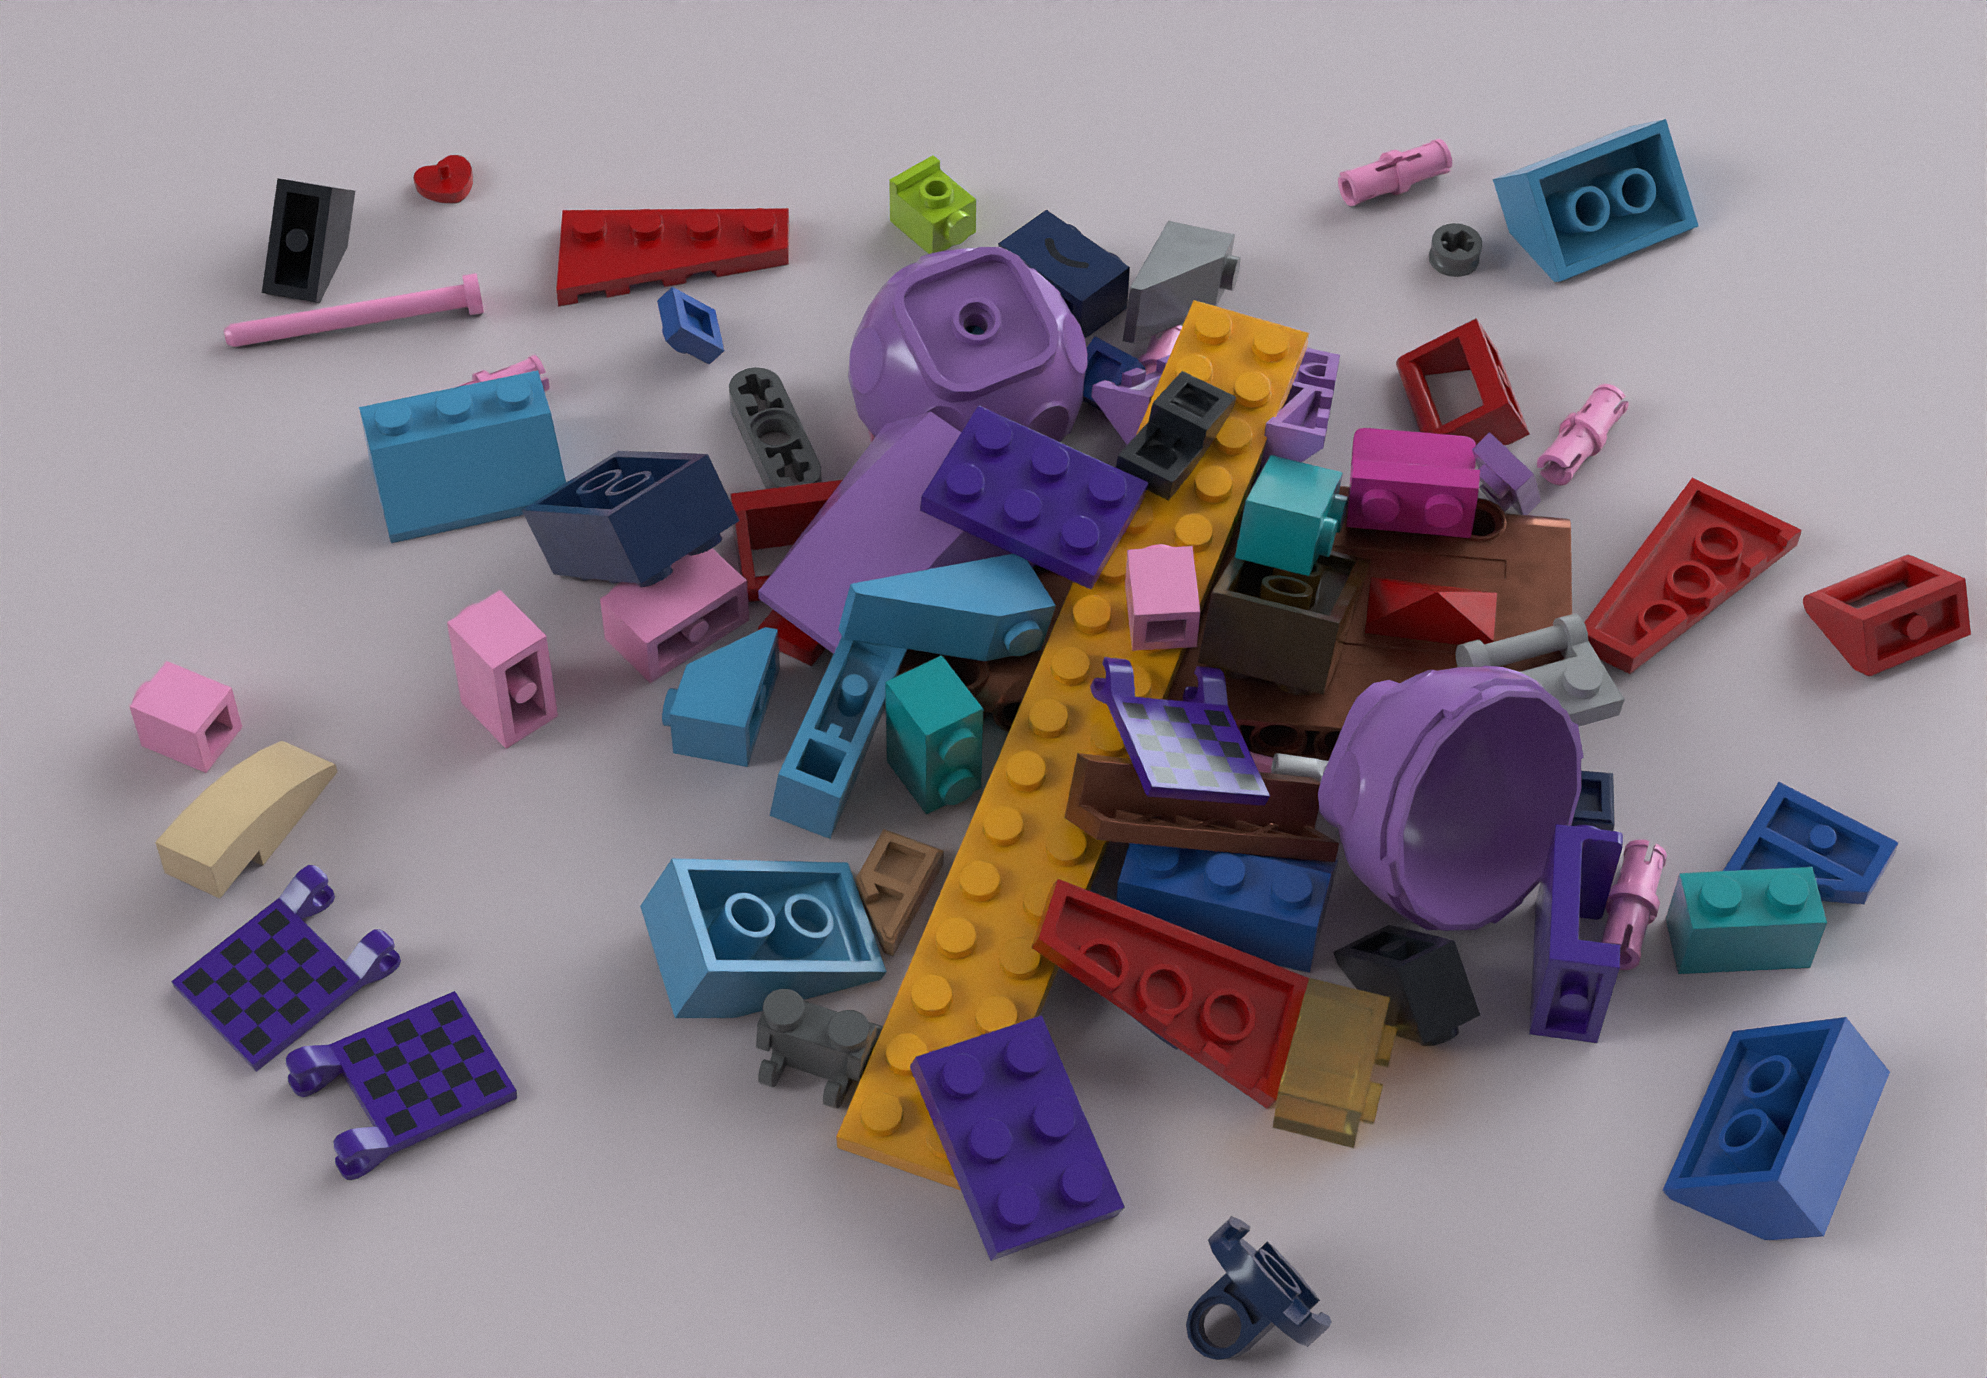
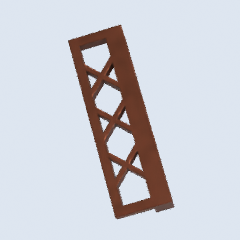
M1077 753L1064 818L1096 840L1336 862L1339 848L1337 841L1315 829L1319 811L1318 791L1320 782L1313 778L1259 772L1270 794L1265 806L1149 797L1143 789L1130 758Z

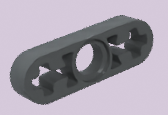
M759 367L747 368L735 374L729 383L730 410L765 488L770 489L822 482L821 464L779 376L771 370ZM757 394L761 400H765V410L758 412V404L753 395ZM770 431H782L791 436L787 442L779 445L766 444L759 439L763 434ZM792 464L793 473L799 482L794 483L790 477H785V466Z

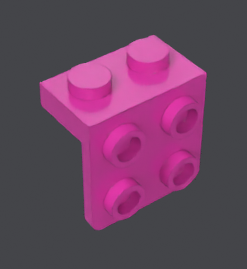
M1360 428L1356 430L1352 446L1346 527L1471 538L1480 480V470L1475 469L1476 459L1472 452V449L1476 446L1475 441L1470 437L1375 428Z

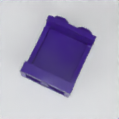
M1555 824L1536 899L1529 1035L1598 1043L1620 969L1621 945L1579 940V918L1599 920L1603 917L1623 848V834L1621 832L1601 830L1590 825L1569 826Z

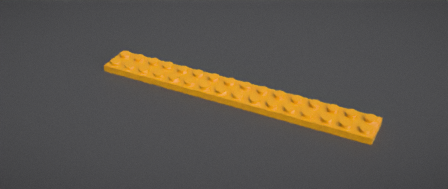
M1193 300L1136 435L1148 423L1152 403L1181 371L1235 396V405L1204 456L1169 501L1147 490L1143 502L1092 590L1073 581L837 1133V1148L961 1190L912 1074L910 1065L917 1056L1040 1016L1059 969V966L1031 948L1050 889L1057 879H1061L1090 891L1109 844V841L1096 840L1064 818L1077 753L1130 758L1107 704L1096 700L1092 695L1090 688L1094 678H1106V671L1102 665L1104 657L1129 660L1133 668L1135 697L1166 700L1187 649L1171 648L1132 651L1125 590L1127 550L1144 549L1158 544L1171 547L1192 546L1201 614L1260 467L1267 437L1264 436L1266 423L1272 417H1276L1284 407L1307 350L1308 332Z

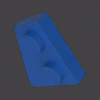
M1778 782L1723 871L1813 867L1821 901L1865 905L1895 855L1899 842Z

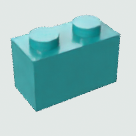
M1270 455L1246 499L1235 558L1309 576L1319 555L1329 557L1336 532H1341L1345 520L1349 497L1339 494L1343 472Z
M941 655L886 681L887 763L924 813L927 815L946 805L959 804L969 798L974 791L981 789L983 708L944 657Z
M1813 867L1679 873L1665 918L1678 974L1810 968L1827 925Z

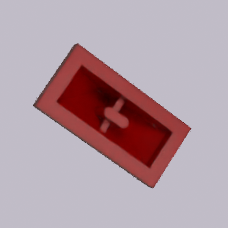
M1371 577L1365 633L1455 645L1475 640L1481 641L1484 645L1492 643L1494 641L1497 593Z

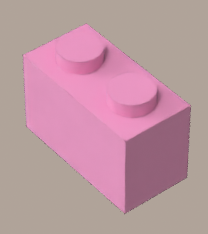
M713 548L698 555H685L671 564L673 572L656 584L639 587L637 583L621 582L607 595L600 598L605 639L649 683H652L749 621L747 580Z
M501 590L479 603L466 607L458 616L447 622L461 703L506 749L558 717L547 636Z

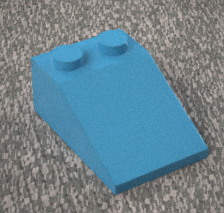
M672 858L640 905L675 1018H737L763 1011L765 998L775 990L790 989L797 992L803 1000L881 980L887 972L847 862Z

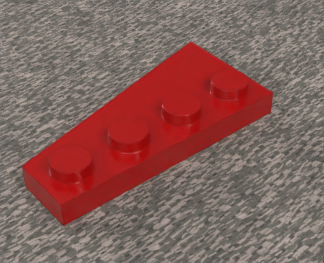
M789 208L562 210L556 286L558 307L578 303V295L604 290L606 298L630 294L629 285L662 280L664 287L685 284L686 279L694 273L710 270L718 278L788 265Z
M1692 477L1585 620L1584 624L1587 629L1590 645L1600 660L1631 674L1798 545L1802 529Z
M1057 879L1050 889L1031 948L1266 1109L1276 1102L1310 978Z

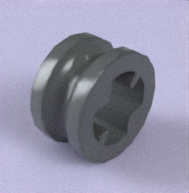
M1450 223L1442 225L1432 236L1429 262L1435 270L1447 276L1461 277L1469 275L1479 265V255L1482 252V238L1476 230L1464 224Z

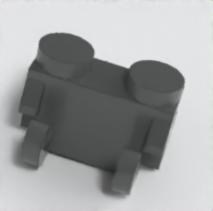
M775 990L765 998L763 1013L757 1024L756 1048L768 1052L772 1048L770 1061L763 1059L761 1062L758 1081L760 1084L772 1088L775 1087L786 1066L828 1079L823 1093V1105L839 1109L852 1081H860L883 1026L869 1022L858 1011L843 1010L837 1012L804 1001L793 990Z

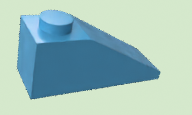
M1008 554L850 584L838 630L844 639L989 661L1009 656H1023L1041 650L1056 605L1029 562L1015 554Z
M841 637L778 774L769 816L831 839L886 706L885 682L897 677L907 649Z

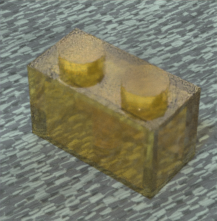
M1309 978L1278 1090L1272 1128L1350 1148L1355 1147L1360 1123L1374 1125L1384 1084L1371 1081L1375 1065L1388 1068L1393 1052L1398 1027L1385 1024L1390 997Z

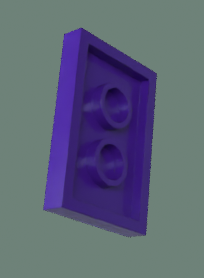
M978 405L922 494L920 511L1092 590L1143 502L1148 482Z
M1042 1015L915 1057L910 1065V1069L990 1261L1118 1216L1125 1208Z

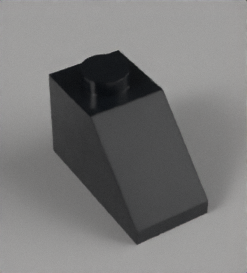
M277 178L262 293L316 303L321 302L348 247L356 191Z
M1387 925L1333 952L1338 966L1392 1035L1418 1042L1422 1046H1435L1453 1039L1459 1034V1026L1480 1016L1454 940Z

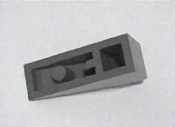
M1168 221L1130 287L1123 341L1136 343L1179 325L1185 321L1193 300L1217 306L1225 290L1233 291L1237 282L1241 260L1240 257L1232 255L1235 234Z

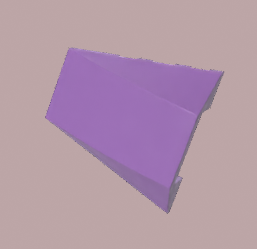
M1307 348L1284 407L1276 417H1272L1266 423L1264 436L1267 437L1264 453L1250 491L1270 455L1303 462L1324 448L1339 367V354ZM1170 355L1158 359L1156 371L1146 375L1145 370L1135 368L1122 373V382L1119 386L1107 380L1093 385L1092 398L1127 445L1136 436Z
M932 412L886 423L759 589V599L834 654L842 637L838 628L850 584L1013 554L920 511L922 494L961 432ZM1028 561L1031 567L1037 565L1035 563Z

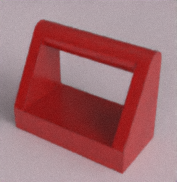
M1477 318L1421 345L1397 359L1396 366L1421 433L1466 436L1473 439L1476 445L1489 432L1503 445H1510L1530 435L1499 352ZM1471 370L1484 405L1442 425L1425 376Z
M842 480L730 493L731 504L740 520L733 525V536L740 574L747 580L748 602L761 601L758 591L770 576L755 577L751 550L794 545Z
M1909 554L1807 594L1803 598V606L1806 613L1850 666L1869 677L1971 635L1966 578ZM1902 582L1908 588L1859 609L1848 605Z

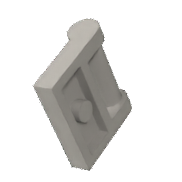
M1576 613L1556 618L1553 626L1485 645L1481 641L1475 640L1458 645L1455 655L1458 667H1500L1559 650L1565 660L1525 670L1521 673L1536 680L1545 691L1555 697L1561 707L1568 712L1571 722L1577 724L1578 727L1619 716L1625 700L1590 645L1586 626L1582 618Z

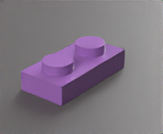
M1489 432L1472 449L1478 470H1480L1479 481L1482 484L1479 488L1490 501L1499 505L1504 512L1512 506L1521 515H1528L1541 502L1535 476Z

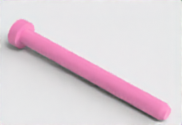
M477 273L462 275L464 284L234 323L224 329V335L227 345L239 347L468 307L470 315L484 313Z

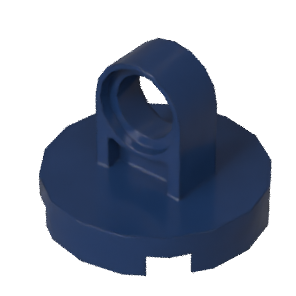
M1233 1216L1208 1239L1213 1254L1226 1273L1195 1302L1188 1313L1186 1328L1191 1344L1195 1350L1207 1358L1215 1360L1235 1358L1249 1351L1276 1326L1298 1344L1309 1347L1330 1327L1332 1321L1329 1315L1320 1312L1318 1315L1310 1312L1320 1301L1311 1287L1268 1241L1259 1250H1256L1245 1241L1243 1237L1250 1231L1251 1227ZM1218 1304H1224L1234 1309L1241 1322L1240 1336L1234 1344L1226 1348L1213 1344L1208 1339L1204 1328L1206 1315L1210 1309Z

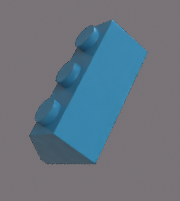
M1666 119L1629 126L1493 179L1509 233L1554 282H1561L1699 226Z
M538 370L359 407L368 456L391 543L524 515L522 509L566 483L552 415Z

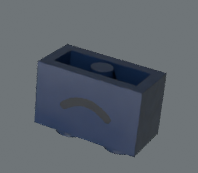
M1048 210L1043 211L998 243V247L1018 255L1029 268H1034L1061 293V297L1064 299L1070 312L1080 324L1085 339L1127 309L1130 267L1117 255L1106 251L1084 236L1075 226L1065 223Z

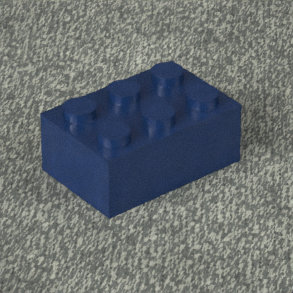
M617 451L522 509L554 575L580 577L582 581L590 579L608 580L610 584L620 582L637 583L639 587H647L667 578L673 572L671 564L685 555H698L714 548L722 541L720 533L740 521L709 455L697 453Z

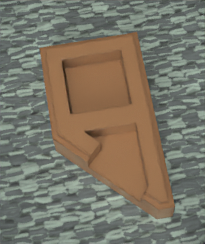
M883 829L856 877V886L865 912L883 952L894 956L944 864V850Z

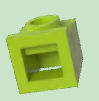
M934 155L889 179L890 222L928 254L945 251L954 245L961 244L969 236L976 233V199L940 169V160Z

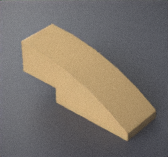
M280 741L256 752L235 765L206 788L156 840L155 844L165 874L217 898H221L251 860L261 865L266 863L336 775V764L287 742Z

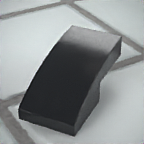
M1181 371L1152 403L1148 423L1118 454L1115 468L1148 482V491L1169 501L1214 441L1231 413L1236 397Z

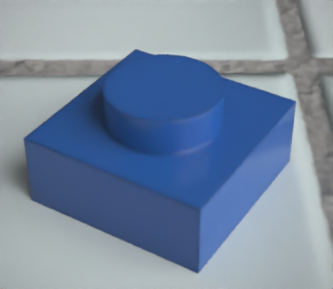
M671 287L657 300L665 341L674 350L682 354L688 353L707 364H711L725 351L716 311L713 308L674 287Z
M1094 336L1086 347L1088 356L1082 401L1102 411L1092 398L1093 385L1107 380L1119 386L1122 382V373L1135 368L1145 370V367L1137 358Z

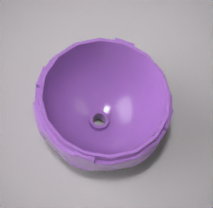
M1002 247L955 249L921 256L917 262L896 272L881 287L867 307L854 335L849 354L848 379L858 416L874 437L877 436L886 423L928 412L934 413L962 432L979 405L1061 443L1066 435L1071 433L1082 404L1088 354L1080 324L1070 312L1067 304L1061 297V293L1034 268H1029L1018 255ZM968 326H978L984 333L973 335L968 333L965 328Z
M1482 666L1458 667L1440 671L1427 670L1402 683L1391 680L1373 683L1357 697L1349 710L1323 773L1318 791L1320 814L1330 825L1338 828L1346 859L1355 875L1377 897L1405 919L1426 930L1442 931L1477 930L1490 922L1496 924L1521 905L1523 899L1541 882L1555 824L1569 826L1572 824L1581 792V759L1584 758L1579 728L1577 724L1571 722L1568 712L1561 707L1559 701L1545 691L1536 680L1521 672L1504 667Z

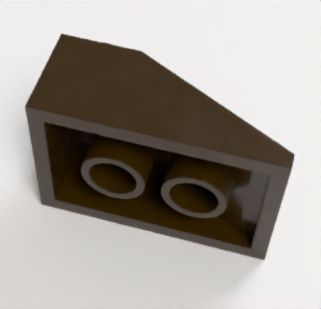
M1331 551L1329 557L1318 556L1310 575L1307 576L1238 559L1234 555L1212 591L1198 663L1218 668L1225 677L1232 679H1248L1252 676L1275 682L1278 688L1290 694L1310 695L1315 692L1324 695L1336 670L1371 560Z

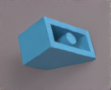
M762 628L686 665L679 688H670L668 690L662 712L663 725L671 727L674 754L748 767L780 671L778 629Z

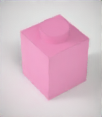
M1158 544L1144 549L1127 550L1125 590L1132 651L1197 647L1200 605L1193 547H1171Z
M168 661L164 663L151 681H147L139 687L132 704L129 706L141 746L205 773L208 772L242 728L231 687Z

